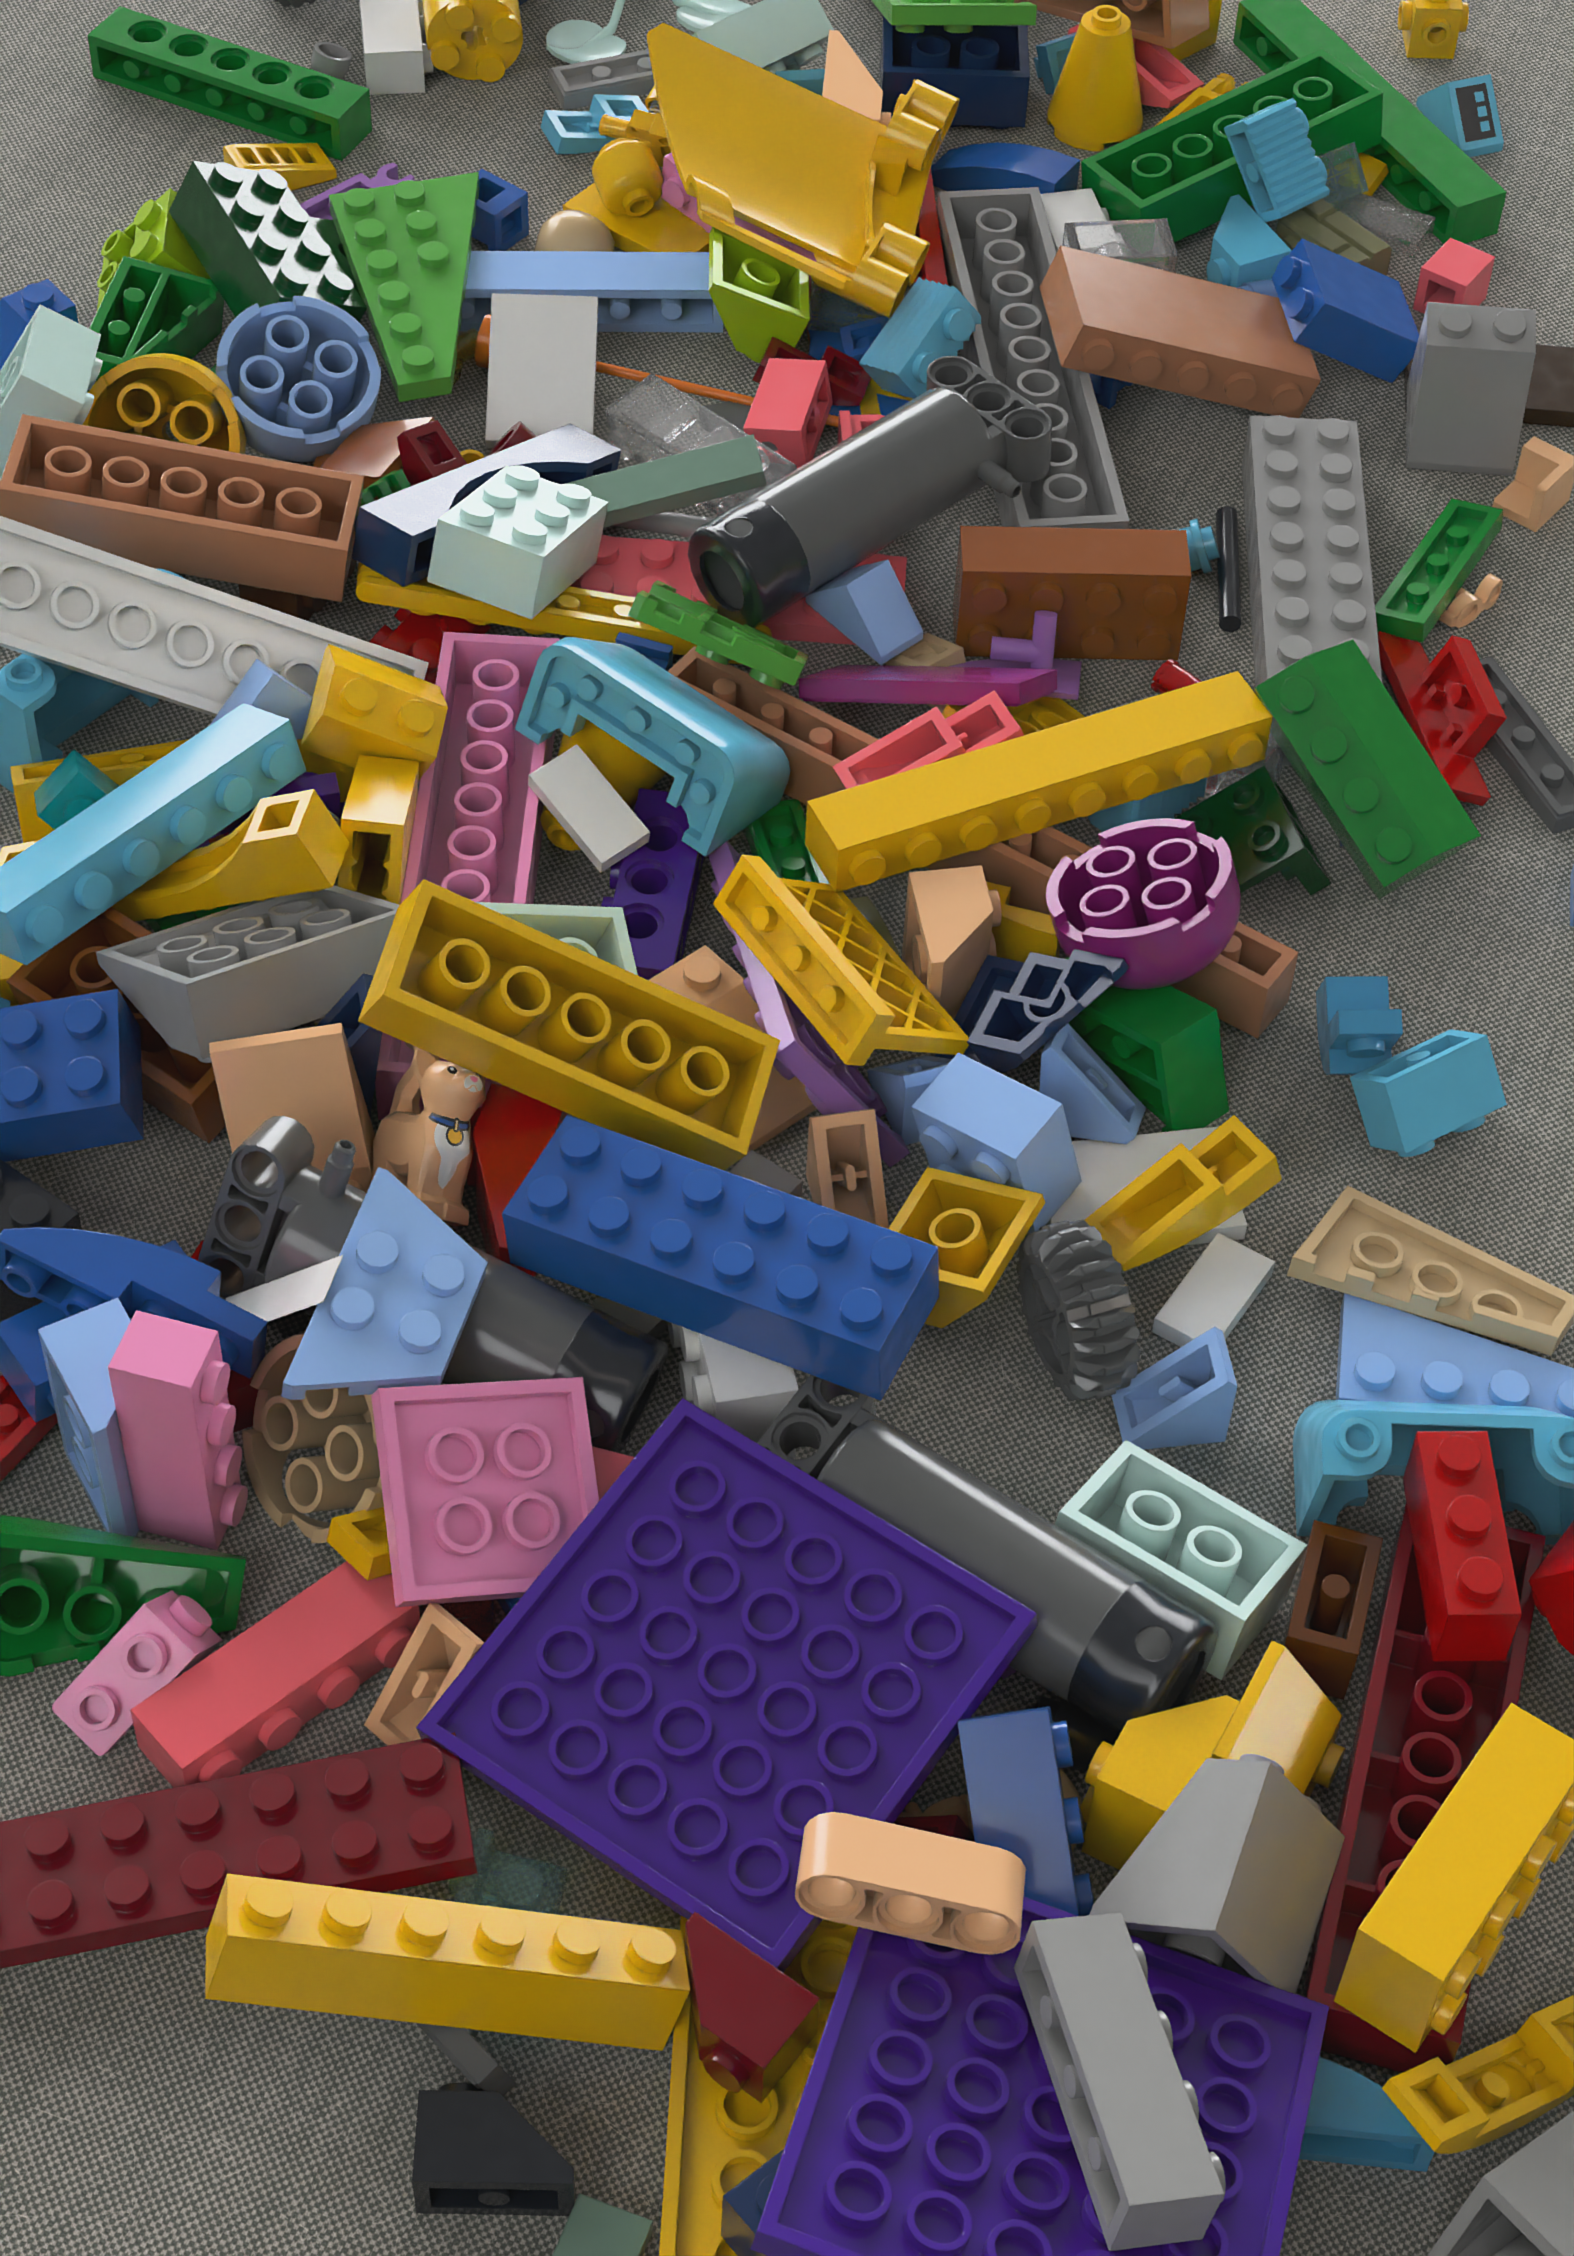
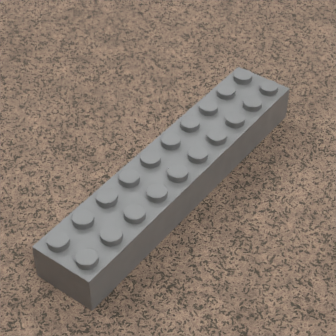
M1039 187L938 192L937 214L948 286L957 288L981 315V324H975V332H972L969 341H963V349H960L961 356L1046 412L1052 421L1051 467L1049 473L1043 479L1035 482H1020L1021 492L1014 498L994 490L1002 526L1129 529V517L1090 374L1061 366L1039 288L1056 255Z

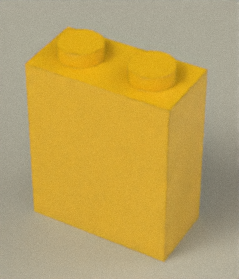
M367 755L358 756L341 817V830L350 844L338 873V887L401 904L418 797L420 761Z

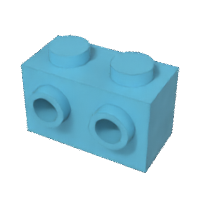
M1450 1029L1350 1077L1370 1146L1398 1152V1155L1401 1157H1411L1428 1152L1434 1148L1435 1139L1450 1132H1464L1477 1128L1485 1122V1115L1507 1105L1489 1040L1485 1034Z

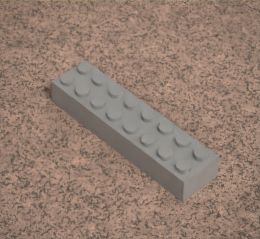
M1250 415L1242 460V482L1255 687L1309 654L1354 639L1382 682L1357 421L1336 418L1309 419L1290 418L1281 415ZM1270 732L1265 760L1260 761V764L1291 765Z

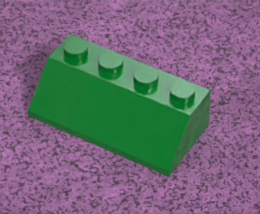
M1354 639L1309 654L1254 688V693L1273 716L1270 729L1271 734L1378 900L1481 837V834Z

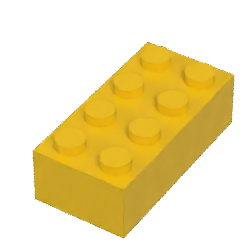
M1511 1703L1359 1926L1334 2002L1415 2053L1431 2029H1434L1443 2036L1446 2034L1468 1994L1464 1991L1475 1973L1480 1977L1485 1974L1505 1939L1502 1933L1512 1916L1518 1920L1521 1918L1541 1884L1542 1879L1538 1877L1547 1862L1551 1861L1555 1864L1574 1834V1739L1515 1704Z

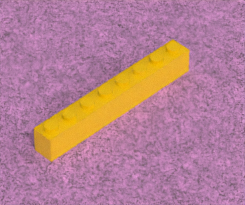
M1235 671L807 801L805 845L835 893L860 885H868L892 875L915 868H923L937 861L966 852L981 850L998 842L1024 834H1032L1043 828L1079 817H1087L1104 809L1133 800H1141L1149 795L1185 784H1193L1201 779L1236 768L1247 767L1255 762L1265 760L1273 716L1241 674Z

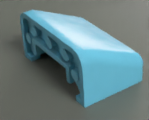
M157 569V570H160V571H163V572H166V573H169V574H172V575H175V576H178V577L183 578L182 576H180V575H178V574H176V573H174V572L167 571V570H164V569ZM21 654L0 670V784L14 793L10 766L62 759L63 752L56 746L130 694L150 708L158 703L159 699Z
M564 637L544 649L538 658L515 726V730L539 745L550 738L556 729H561L560 731L569 737L573 736L584 728L587 719L673 776L674 781L666 802L675 808L681 804L687 814L689 829L684 832L681 841L705 857L780 803L790 775L788 758L783 749L773 740L639 652L623 644Z
M1324 1400L1317 1401L1305 1408L1295 1426L1293 1435V1463L1297 1536H1310L1314 1520L1336 1525L1337 1517L1344 1508L1349 1505L1364 1506L1368 1498L1367 1479H1371L1376 1475L1404 1476L1417 1431H1488L1496 1479H1498L1502 1511H1514V1509H1517L1528 1516L1536 1527L1535 1533L1546 1536L1545 1545H1555L1574 1520L1573 1417L1545 1409L1525 1406Z

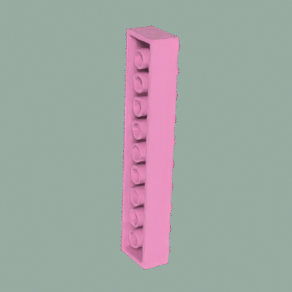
M455 632L443 633L435 685L440 687L448 710L437 757L420 779L401 903L423 879L474 902L534 903L543 832L540 817L544 804L528 786V775L552 760L555 731L550 738L537 745L515 730V726L538 658L544 649L559 641V638ZM383 1032L375 1081L378 1120H382L389 1115L396 1086L411 1066L414 1057V1050L405 1045L406 1042ZM440 1058V1060H439V1061L450 1062V1061H447V1060H445V1059H443V1058ZM486 1078V1081H485V1091H486V1095H487V1092H488V1090H489V1087H490L491 1083H495V1084H499V1085H502V1084H500V1083H498V1082H495V1081H493V1080H491V1079ZM422 1096L420 1097L419 1108L421 1112L424 1110Z

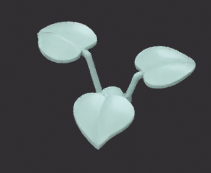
M616 0L610 22L604 28L596 23L585 20H568L555 25L546 35V50L556 58L569 64L624 54L626 42L613 34L616 32L625 0ZM672 0L674 5L679 7L676 11L677 21L693 32L699 31L751 6L739 0Z

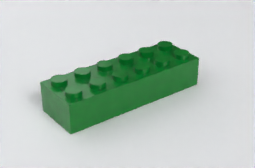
M1321 48L1082 160V189L1092 188L1100 207L1106 208L1108 211L1110 229L1114 237L1120 238L1122 244L1142 259L1219 222L1231 196L1239 194L1249 206L1253 205L1224 127L1266 107L1293 98L1297 102L1296 107L1301 109L1307 117L1309 123L1307 137L1312 141L1311 147L1315 150V156L1325 154L1326 157L1327 152L1344 146L1347 159L1381 143L1384 93ZM1341 150L1332 152L1329 157L1331 167L1346 160L1345 154ZM1320 158V159L1322 160V162L1324 163L1326 169H1327L1325 160L1322 159V158Z

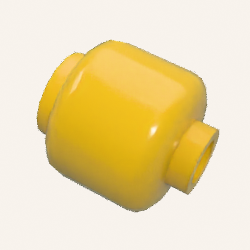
M628 138L612 140L601 148L591 169L594 183L604 206L611 213L628 214L633 217L649 212L661 197L662 184L664 182L663 175L652 150L645 143Z

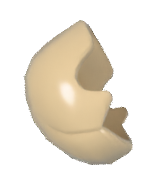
M563 210L553 214L543 223L537 235L534 251L613 252L615 242L609 228L598 218L578 210Z

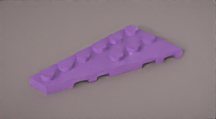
M727 841L708 855L716 878L711 883V886L717 896L741 857ZM722 916L725 925L737 941L732 946V950L748 974V977L743 980V984L759 1008V1011L754 1014L755 1020L764 1033L780 1040L773 1066L787 1080H791L796 1076L806 1086L805 1091L809 1099L823 1115L875 1109L881 1159L889 1167H892L907 1156L910 1151L903 1138L898 1133H894L880 1119L882 1115L888 1112L880 1095L870 1087L866 1079L857 1068L860 1066L844 1064Z

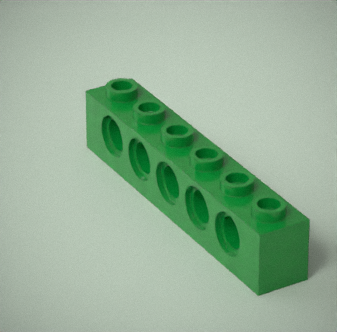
M119 6L88 34L93 77L287 143H318L326 156L340 161L372 131L369 88Z

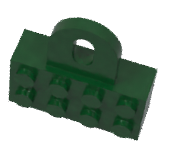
M192 161L169 209V213L235 318L245 309L258 303L260 308L273 303L292 302L293 296H306L329 302L349 313L360 323L367 310V306L360 296L333 220L309 217L287 186V181L273 170L260 169L258 171L238 168L225 162L212 164Z

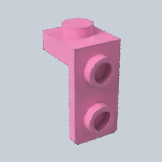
M173 1590L141 1606L52 1705V1710L96 1755L102 1756L108 1753L132 1728L133 1721L130 1710L176 1679L181 1673L208 1657L223 1640L210 1628L212 1619L200 1604L188 1596H178Z

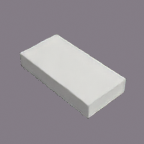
M577 744L528 775V786L600 873L649 842L650 831Z
M1217 1233L1155 1316L1152 1332L1182 1347L1215 1326L1223 1331L1226 1340L1271 1278L1275 1261Z

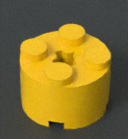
M423 0L427 48L430 50L432 64L437 69L460 79L483 80L490 83L498 81L504 76L505 70L517 59L523 44V30L518 0Z

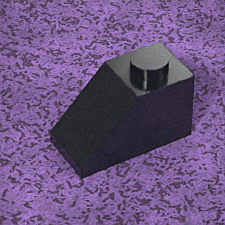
M449 2083L441 2086L438 2090H419L412 2173L416 2213L531 2216L570 2215L575 2204L574 2168L498 2091H484L482 2088L477 2089L470 2083Z

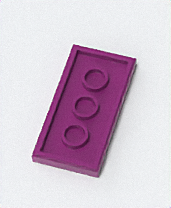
M841 664L799 678V699L815 702L970 705L995 690L1005 706L1018 707L1054 693V690H1057V669Z

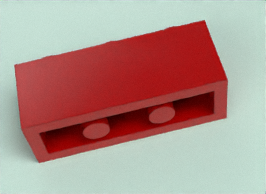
M1417 1431L1403 1476V1485L1433 1661H1505L1522 1612L1488 1431Z

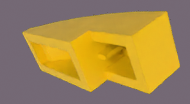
M1233 1115L1191 1150H1188L1182 1143L1178 1144L1084 1221L1090 1226H1094L1101 1233L1102 1240L1107 1241L1111 1245L1114 1260L1121 1264L1123 1271H1126L1184 1246L1250 1205L1282 1180L1277 1158Z

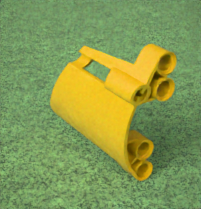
M661 23L648 31L646 36L649 57L666 136L684 189L688 195L697 198V214L701 221L809 274L819 287L878 315L890 318L902 302L907 286H911L914 283L929 250L930 242L915 236L931 165L952 124L960 99L918 79H914L906 95L901 93L898 97L893 116L888 126L666 23ZM734 216L813 252L816 262L736 225Z

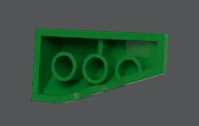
M0 1515V1676L11 1677L35 1672L37 1667L75 1659L78 1662L92 1660L144 1603L172 1590L178 1596H188L200 1604L211 1617L212 1625L210 1628L215 1633L234 1630L237 1625L246 1557L32 1518Z

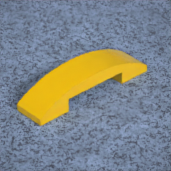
M1574 1995L1531 2014L1516 2034L1448 2065H1445L1439 2057L1431 2059L1390 2078L1382 2089L1436 2153L1453 2154L1463 2152L1507 2135L1542 2116L1574 2095Z

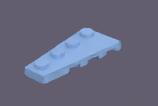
M1345 1293L1343 1296L1340 1312L1336 1400L1525 1406L1545 1409L1574 1418V1368L1392 1307Z

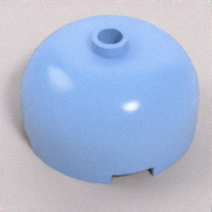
M293 296L292 302L273 303L260 308L258 303L241 312L229 324L221 338L217 352L215 374L228 386L233 395L231 399L242 422L246 443L250 447L278 460L312 462L318 456L332 454L353 431L361 425L369 424L377 404L381 366L379 367L376 354L369 342V333L353 316L329 302L306 296ZM220 405L221 410H222V413H223V415H224V417H225V419H226V421H227V418H226V415H225V413H224V411H223V408H222V406Z

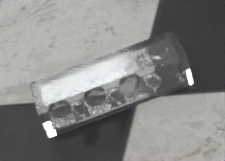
M653 373L605 409L611 430L609 434L611 445L621 449L620 456L625 460L633 459L639 464L748 436L741 429ZM755 439L767 485L693 505L696 507L704 506L719 516L796 470L797 466Z

